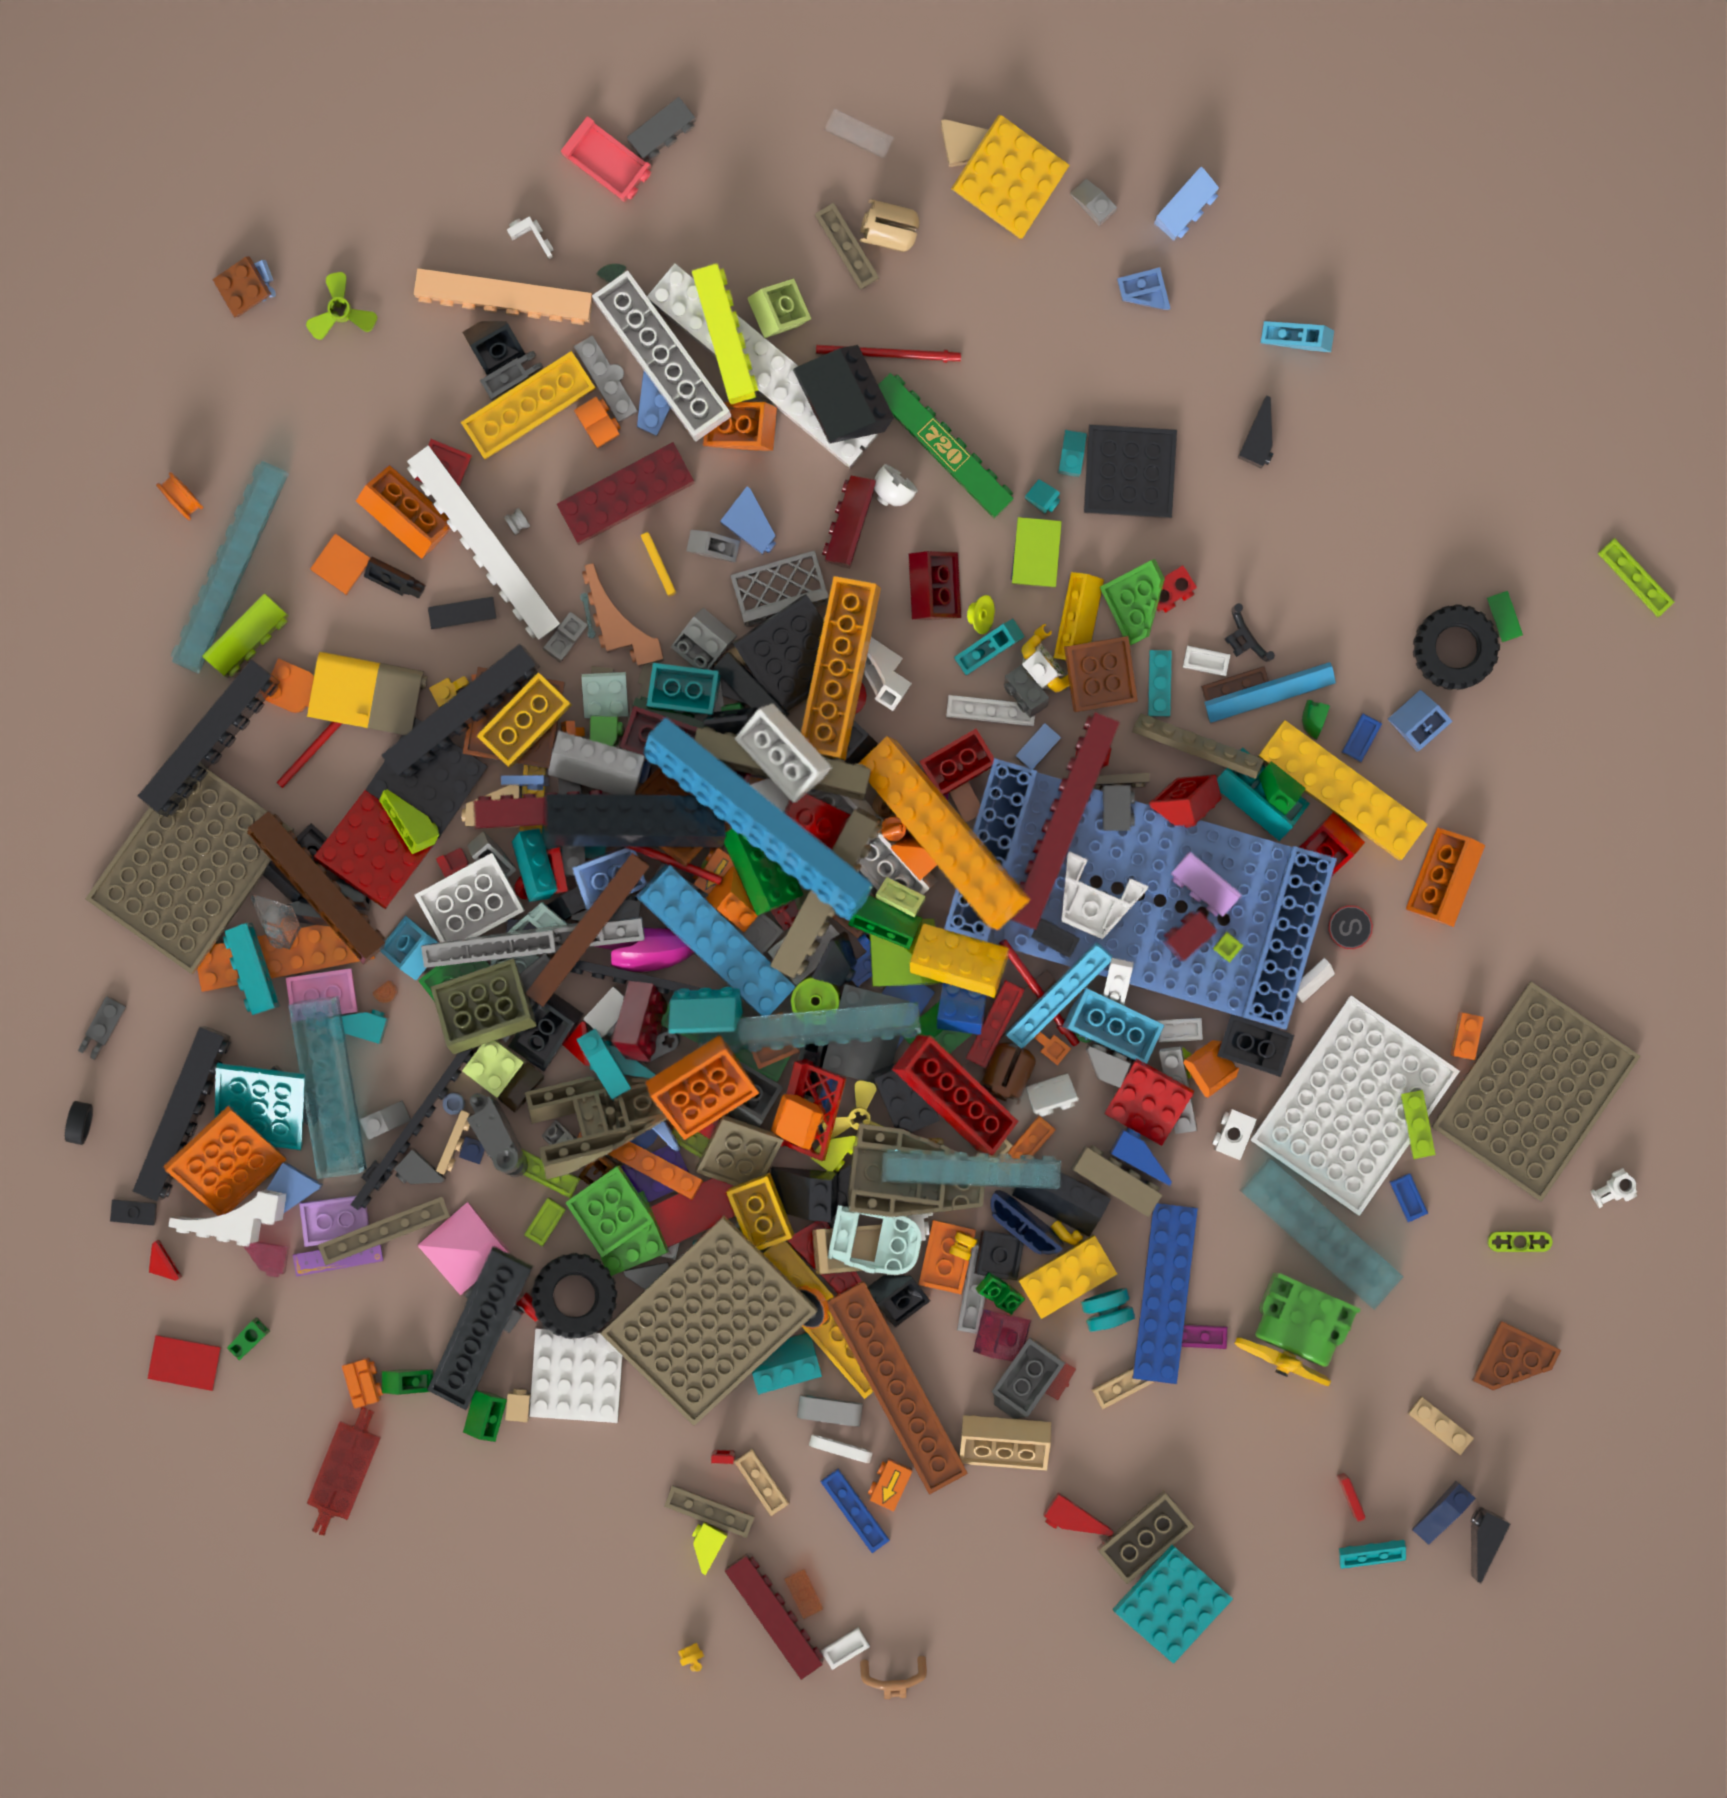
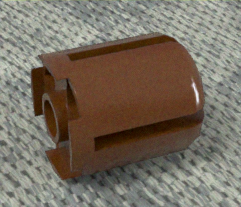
M1008 1042L1000 1043L994 1050L980 1084L989 1089V1093L993 1097L1005 1102L1008 1098L1017 1100L1016 1105H1019L1035 1067L1036 1059L1029 1050L1022 1047L1005 1087L1001 1086L1017 1045Z

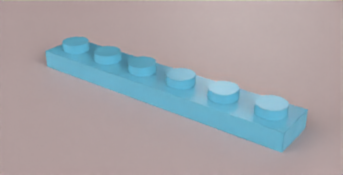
M1096 942L1006 1031V1036L1021 1049L1022 1047L1024 1048L1111 962L1113 955Z

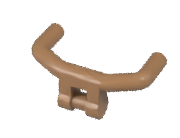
M919 1656L917 1658L918 1674L906 1680L881 1681L870 1677L869 1661L862 1660L860 1661L861 1679L868 1686L884 1690V1699H891V1697L907 1698L906 1688H910L926 1678V1657Z

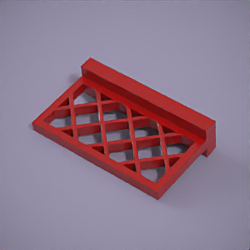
M810 1060L795 1061L786 1094L798 1095L804 1098L805 1093L810 1090L815 1100L814 1104L818 1105L824 1113V1121L827 1128L826 1132L822 1134L819 1128L816 1131L815 1140L818 1139L821 1145L820 1153L815 1152L812 1145L809 1150L801 1148L783 1139L780 1147L786 1146L817 1160L825 1161L846 1078L813 1065V1062ZM811 1071L816 1072L820 1079V1082L814 1085L810 1079ZM830 1079L838 1081L837 1089L834 1092H831L827 1083ZM822 1084L827 1096L820 1099L815 1087ZM829 1098L832 1104V1109L828 1113H826L821 1103Z

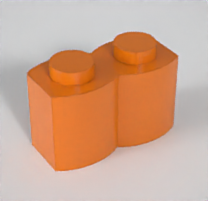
M594 397L576 408L574 412L596 448L599 449L620 436L618 430L621 427L615 418L610 419L606 413L609 408L605 401Z

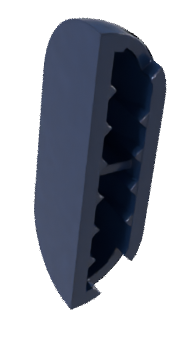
M996 1190L990 1200L992 1216L1022 1243L1039 1255L1057 1254L1064 1248L1063 1241L1056 1233L1024 1205L1004 1191Z

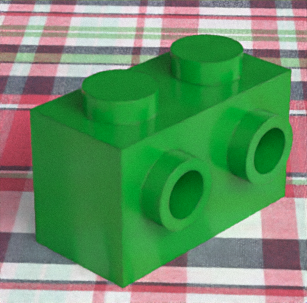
M476 1390L472 1397L463 1433L479 1440L496 1442L507 1399L491 1392Z

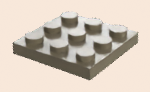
M722 1116L696 1166V1173L734 1186L765 1175L783 1142V1138L771 1131Z

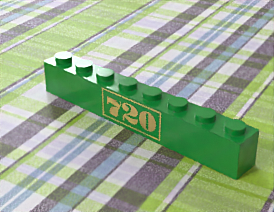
M889 373L878 386L893 416L995 519L1013 501L1014 498L1011 496L1013 492L1005 484L1001 486L996 481L998 477L991 469L986 471L980 465L982 460L975 453L971 455L965 449L967 445L959 437L955 439L950 434L952 430L945 422L939 423L934 418L936 413L928 405L924 407L919 402L921 398L913 390L909 392L904 387L906 383L898 374L893 376Z

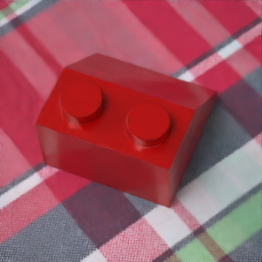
M1333 812L1299 848L1336 858L1333 876L1359 851L1365 842Z

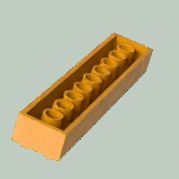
M886 736L858 763L865 765L867 769H871L868 782L989 927L999 930L1030 901V898L897 740Z

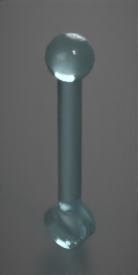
M583 593L580 599L584 604L589 631L587 636L594 638L596 632L592 627L588 606L589 598L588 594Z

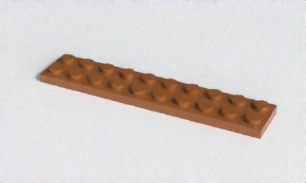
M862 1281L827 1300L832 1317L929 1495L967 1475L968 1472L865 1282Z

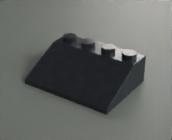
M858 345L839 348L793 369L829 444L883 433L893 421L894 416Z

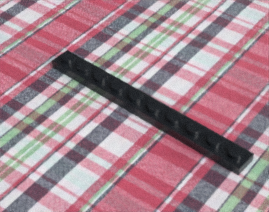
M474 1048L456 1055L351 1203L352 1207L360 1210L361 1207L365 1209L372 1200L370 1194L374 1189L378 1191L385 1182L383 1176L387 1171L391 1173L398 1163L395 1159L400 1153L404 1154L411 1145L408 1141L412 1135L417 1136L422 1130L423 1125L421 1123L424 1118L432 1116L436 1110L434 1104L438 1099H444L449 1091L446 1087L451 1080L455 1082L462 1073L459 1069L464 1062L468 1064L475 1053L472 1052Z

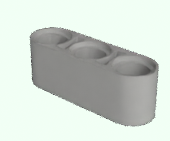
M800 1395L797 1418L860 1426L863 1404Z

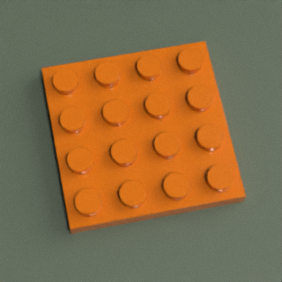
M228 1106L163 1167L217 1216H221L231 1212L287 1159Z

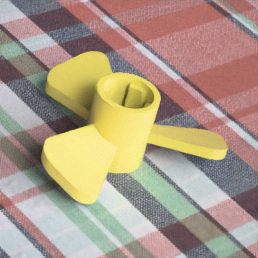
M858 1080L855 1083L856 1106L850 1110L848 1116L836 1117L831 1139L837 1137L850 1127L858 1130L859 1124L882 1126L871 1121L870 1112L867 1109L876 1092L874 1083L864 1080ZM860 1112L861 1116H866L863 1123H854L855 1113ZM823 1120L822 1126L824 1132H826L827 1126L825 1124V1121Z

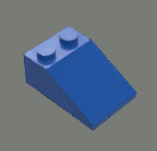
M1130 1128L1127 1131L1121 1129L1109 1152L1170 1186L1171 1180L1145 1142L1139 1139L1141 1134Z

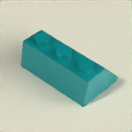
M653 663L647 707L713 715L721 677L719 671Z
M723 987L711 990V988L689 990L682 988L675 991L670 1000L669 1033L735 1031L743 1014L740 989Z
M808 1333L788 1338L752 1372L758 1395L822 1377L814 1343Z

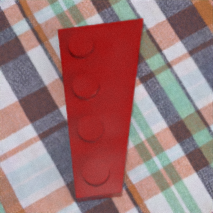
M815 1221L796 1232L791 1239L786 1240L814 1270L815 1258L812 1230L831 1229L827 1222ZM856 1271L819 1274L838 1294L862 1282Z

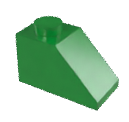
M1272 761L1258 776L1267 801L1284 815L1298 802L1306 789Z
M406 1369L382 1371V1393L403 1395L430 1392L427 1389L433 1378V1370Z

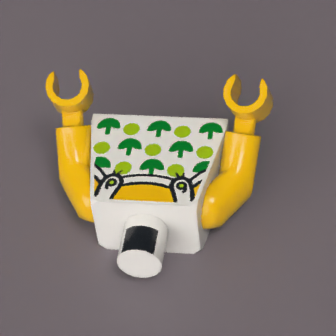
M1043 624L1034 631V635L1022 646V665L1041 688L1060 692L1070 686L1069 678L1041 644V641L1052 634V631L1045 633L1043 628L1046 624Z

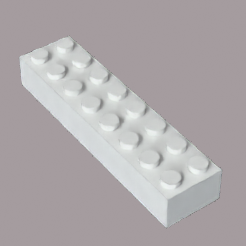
M628 270L592 295L595 304L695 442L731 417L727 406Z

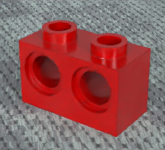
M1184 565L1164 577L1162 591L1167 592L1169 598L1166 602L1159 601L1156 610L1158 612L1163 610L1166 613L1176 607L1174 602L1181 598L1183 601H1186L1195 595L1193 591L1197 586ZM1176 580H1185L1187 589L1183 591L1178 590L1175 586Z

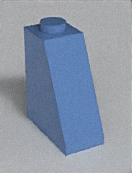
M746 487L720 522L760 554L770 553L776 545L774 541L776 536L751 489Z
M283 1162L266 1190L287 1194L284 1208L285 1213L318 1191L323 1184L287 1162Z

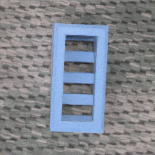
M666 1120L653 1127L654 1131L676 1152L680 1151L681 1148Z

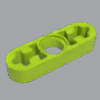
M1543 1231L1492 1232L1487 1238L1489 1248L1496 1252H1545L1551 1248L1553 1243L1551 1236ZM1498 1235L1500 1239L1508 1240L1507 1235H1511L1509 1238L1511 1248H1507L1508 1244L1501 1243L1499 1248H1496V1245L1492 1244V1240H1495ZM1518 1235H1522L1526 1239V1244L1522 1248H1517L1514 1245V1239ZM1529 1235H1533V1240H1539L1540 1236L1543 1235V1238L1548 1242L1543 1245V1248H1540V1245L1537 1243H1532L1533 1248H1529Z

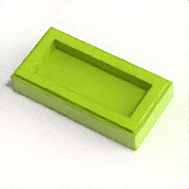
M547 1198L524 1235L543 1247L565 1213L566 1208Z

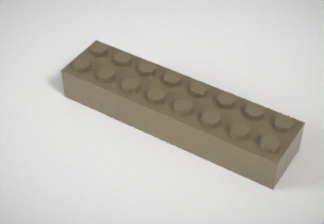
M858 807L852 812L832 852L859 873L862 867L859 864L861 858L864 859L868 856L872 848L870 845L871 840L877 838L883 828L880 825L882 819ZM812 890L809 892L770 965L793 979L805 973L810 963L807 961L808 957L815 954L820 945V942L817 941L819 936L822 937L826 934L831 924L828 922L829 918L836 915L834 908L828 903H823L819 900L817 894Z

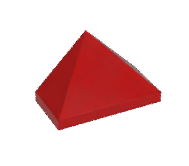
M583 1021L577 1026L563 1046L585 1066H589L591 1064L576 1040L588 1033L587 1022Z
M160 1240L153 1242L149 1273L176 1281L182 1278L181 1273Z

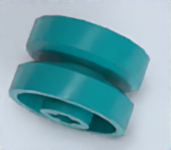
M1127 1288L1108 1291L1081 1301L1084 1313L1092 1314L1098 1312V1314L1089 1317L1086 1321L1089 1332L1111 1329L1136 1318L1133 1307H1118L1127 1303L1130 1299Z

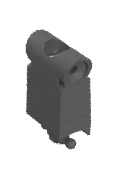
M480 1093L473 1094L470 1097V1104L475 1114L468 1117L467 1120L486 1153L491 1158L494 1167L511 1177L522 1176L528 1168V1161L521 1150V1146L499 1102L492 1097H486Z

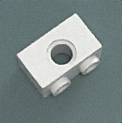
M1230 1109L1229 1113L1225 1111L1221 1120V1124L1224 1125L1221 1133H1216L1212 1143L1215 1145L1214 1150L1241 1160L1257 1119ZM1232 1127H1236L1239 1130V1136L1235 1140L1229 1139L1227 1135L1228 1130Z

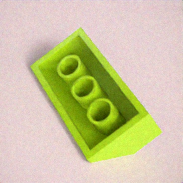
M264 593L202 657L224 677L227 678L229 675L233 677L241 669L239 665L244 660L249 661L257 653L255 649L260 644L264 646L272 638L270 634L276 628L280 630L288 622L286 618L289 615L270 596Z

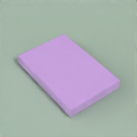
M356 1196L299 1203L304 1246H316L369 1225L367 1207L365 1209L361 1207L360 1210L352 1207L351 1203Z

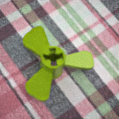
M343 272L332 273L326 277V284L333 298L328 303V312L308 319L306 322L307 329L317 340L324 339L336 321L344 323L350 320L364 332L372 331L378 317L376 313L352 309L348 301L344 299L347 277ZM343 304L346 306L344 315L339 316L334 309L335 307L341 308Z

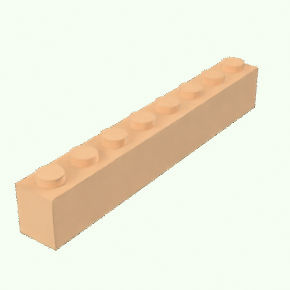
M418 268L414 288V296L419 298V302L432 303V300L441 301L440 304L444 306H453L456 303L462 304V308L474 310L475 306L484 307V311L496 313L497 309L505 310V314L518 316L520 312L527 313V317L540 319L541 316H548L549 320L562 322V319H569L572 324L584 325V322H590L593 301L592 293Z

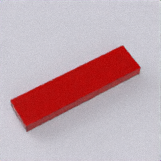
M1007 980L1004 981L982 1025L981 1035L977 1034L966 1059L986 1068L1025 989Z

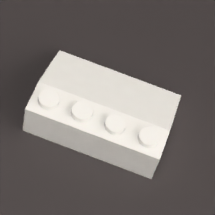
M493 853L415 894L440 942L477 937L525 911L519 897L516 895L514 888Z

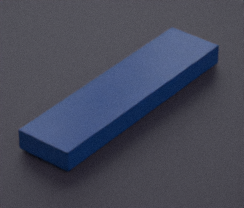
M839 1468L820 1481L871 1553H874L890 1541Z

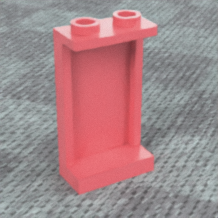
M588 116L561 150L564 157L623 202H626L628 198L631 200L638 192L636 187L641 181L645 182L652 173L650 171V163L645 162L596 125Z

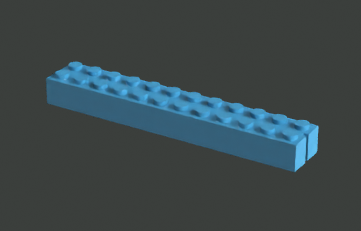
M665 717L648 735L643 754L650 763L658 765L666 776L674 778L679 782L682 789L687 792L690 791L702 805L710 807L718 818L724 819L735 832L741 833L748 838L751 845L759 847L764 851L765 855L770 860L780 864L787 874L795 876L803 887L811 889L816 893L819 900L832 906L839 916L850 920L863 906L873 884Z

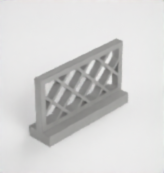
M815 550L730 575L745 627L763 623L804 594L809 597L815 607L828 604L829 597ZM808 558H812L814 562L810 572L799 567L802 561ZM784 565L794 568L789 578L779 574L781 567ZM797 570L808 575L803 585L792 581ZM768 571L773 574L768 585L758 580L761 572ZM776 576L787 581L781 592L771 587ZM746 577L752 580L747 591L738 587L737 579ZM811 577L820 582L821 589L811 591L806 588ZM755 582L765 587L760 598L750 593ZM789 584L800 588L797 596L790 597L784 594ZM768 590L779 595L776 602L768 603L763 600ZM747 596L758 601L755 608L745 611L743 603Z

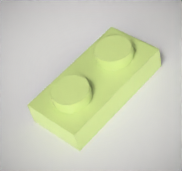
M888 877L885 878L876 893L877 899L914 918L925 901L924 895Z

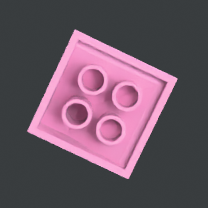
M468 1202L418 1244V1247L460 1295L477 1281L493 1246L508 1254L511 1252Z

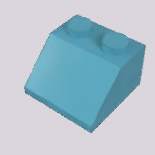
M405 915L387 938L385 946L380 952L401 971L417 980L426 969L424 968L421 946L440 942Z

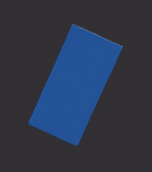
M1362 713L1342 753L1361 763L1382 723Z
M1410 1173L1389 1182L1408 1223L1428 1214Z

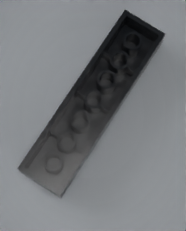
M518 644L381 756L397 776L410 777L418 770L416 766L421 762L426 764L436 756L434 754L436 750H443L453 742L451 738L455 735L461 736L469 730L468 724L472 721L478 722L487 715L485 712L490 707L496 708L504 701L502 697L507 693L512 695L521 688L520 683L523 680H531L538 673L539 664L523 645Z
M251 659L139 793L138 797L158 814L165 817L175 814L180 807L178 804L181 800L191 795L194 790L192 787L196 782H200L208 774L206 770L211 764L215 765L221 759V752L226 747L229 748L235 742L236 734L240 730L246 729L250 724L249 719L251 716L262 710L265 705L263 702L266 698L273 696L279 688L277 685L280 681Z
M546 794L543 804L545 846L722 847L726 837L725 820L718 818L707 805H702L696 796Z
M207 1026L199 1027L132 1192L154 1201H160L165 1197H169L173 1185L170 1184L173 1176L163 1166L186 1146L189 1137L195 1134L198 1123H195L199 1115L203 1114L206 1107L205 1097L207 1094H211L215 1085L212 1080L216 1074L217 1063L223 1064L220 1060L223 1054H227L230 1049L229 1035Z

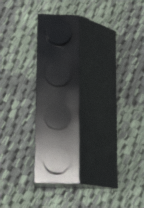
M1034 1157L1030 1159L1012 1193V1196L1089 1237L1111 1200L1110 1197Z

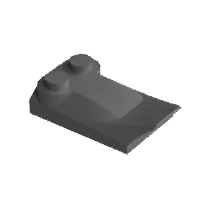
M1029 1338L992 1390L994 1405L1013 1419L1028 1418L1066 1363L1041 1343Z

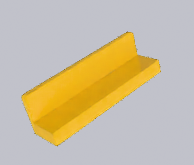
M1071 572L1053 658L1066 661L1065 646L1092 641L1102 593L1100 587L1103 586L1104 579L1089 574Z

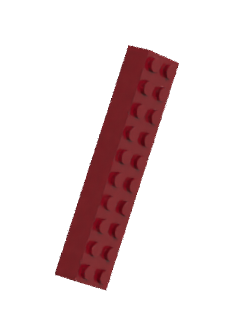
M1096 712L1092 716L1088 715L1083 726L1086 733L1084 737H1079L1074 748L1078 751L1077 755L1070 758L1066 770L1070 771L1068 777H1063L1059 785L1060 797L1059 799L1055 798L1049 811L1053 812L1051 819L1045 820L1041 829L1044 836L1042 840H1037L1033 849V853H1036L1034 861L1029 860L1024 873L1028 874L1025 882L1020 881L1019 887L1030 898V901L1010 919L1011 921L1036 930L1119 726V721Z

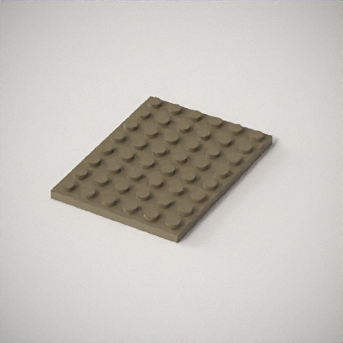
M208 769L206 770L208 771L206 777L202 781L196 782L192 787L194 790L191 795L181 800L178 804L180 806L179 809L172 816L165 817L158 814L151 807L148 808L85 898L190 974H194L263 876L266 866L271 862L270 858L247 834L248 827L268 811ZM283 822L282 826L287 832L290 830L293 833L294 829Z
M1530 981L1431 1127L1542 1202L1641 1056Z
M723 1216L610 1322L600 1334L695 1426L818 1311V1308Z

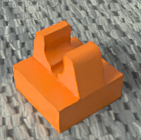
M575 721L561 722V732L578 737L585 736V727H575Z

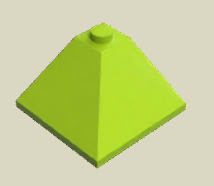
M934 918L921 920L910 950L870 934L872 987L937 985L943 983L910 973V960L923 923L936 927Z

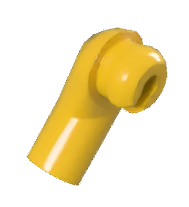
M1059 1220L1051 1225V1229L1066 1243L1074 1246L1083 1239L1078 1230H1074L1070 1234Z

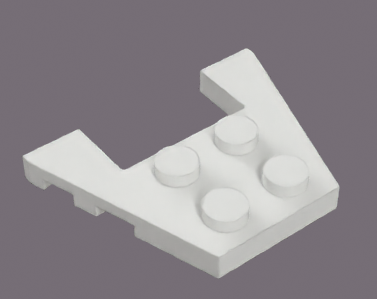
M1069 852L1067 855L1061 921L1103 939L1147 891L1148 886L1129 879L1122 898H1115L1079 882L1078 880L1087 859Z

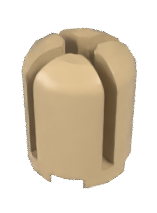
M869 199L868 203H871L872 206L869 212L864 213L860 231L864 233V238H861L859 241L896 251H908L915 243L917 237L915 231L919 228L918 214L913 209Z

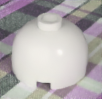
M884 464L879 469L874 479L876 480L874 490L879 495L877 500L885 506L888 504L903 506L913 499L918 489L908 478L905 480L900 476L901 473L887 464Z

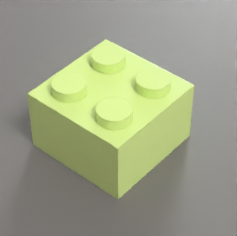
M794 279L762 288L747 298L764 338L795 329L811 320Z
M498 1040L481 1045L462 1072L498 1098L526 1062Z

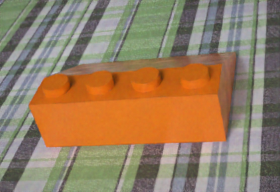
M721 1035L645 1082L650 1097L684 1140L759 1094L748 1074Z

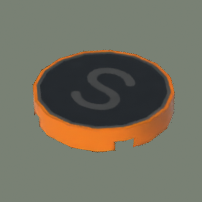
M806 1285L798 1287L818 1308V1311L803 1326L812 1329L820 1327L829 1317L827 1315L829 1305L825 1297L815 1288L811 1289Z

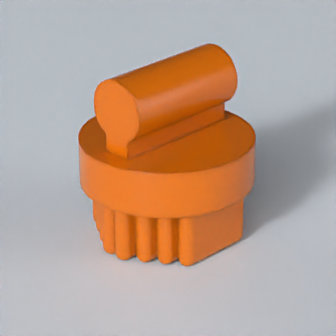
M897 816L887 817L881 825L883 826L881 830L882 835L889 841L902 839L907 830L906 826Z

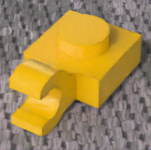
M465 676L453 683L450 678H446L429 689L437 705L441 707L453 698L458 690L470 683Z

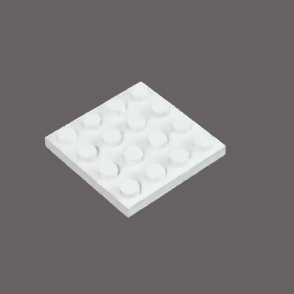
M536 1328L529 1417L618 1423L622 1355L600 1334L601 1332H595L584 1338L568 1339L552 1334L553 1332L549 1329Z

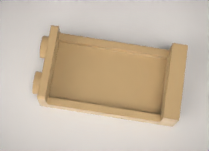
M882 1224L857 1226L851 1254L852 1258L875 1262ZM833 1229L812 1230L816 1275L864 1271L848 1266L837 1259L828 1258Z

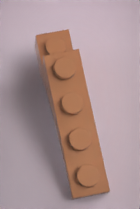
M593 563L585 565L586 571H583L582 574L585 584L590 585L591 592L588 593L590 605H595L597 613L593 614L596 627L600 626L602 635H599L601 648L606 647V651L611 652L633 646V649L630 650L632 662H637L638 667L664 661L659 639L651 638L624 618L606 595L598 578L595 565Z

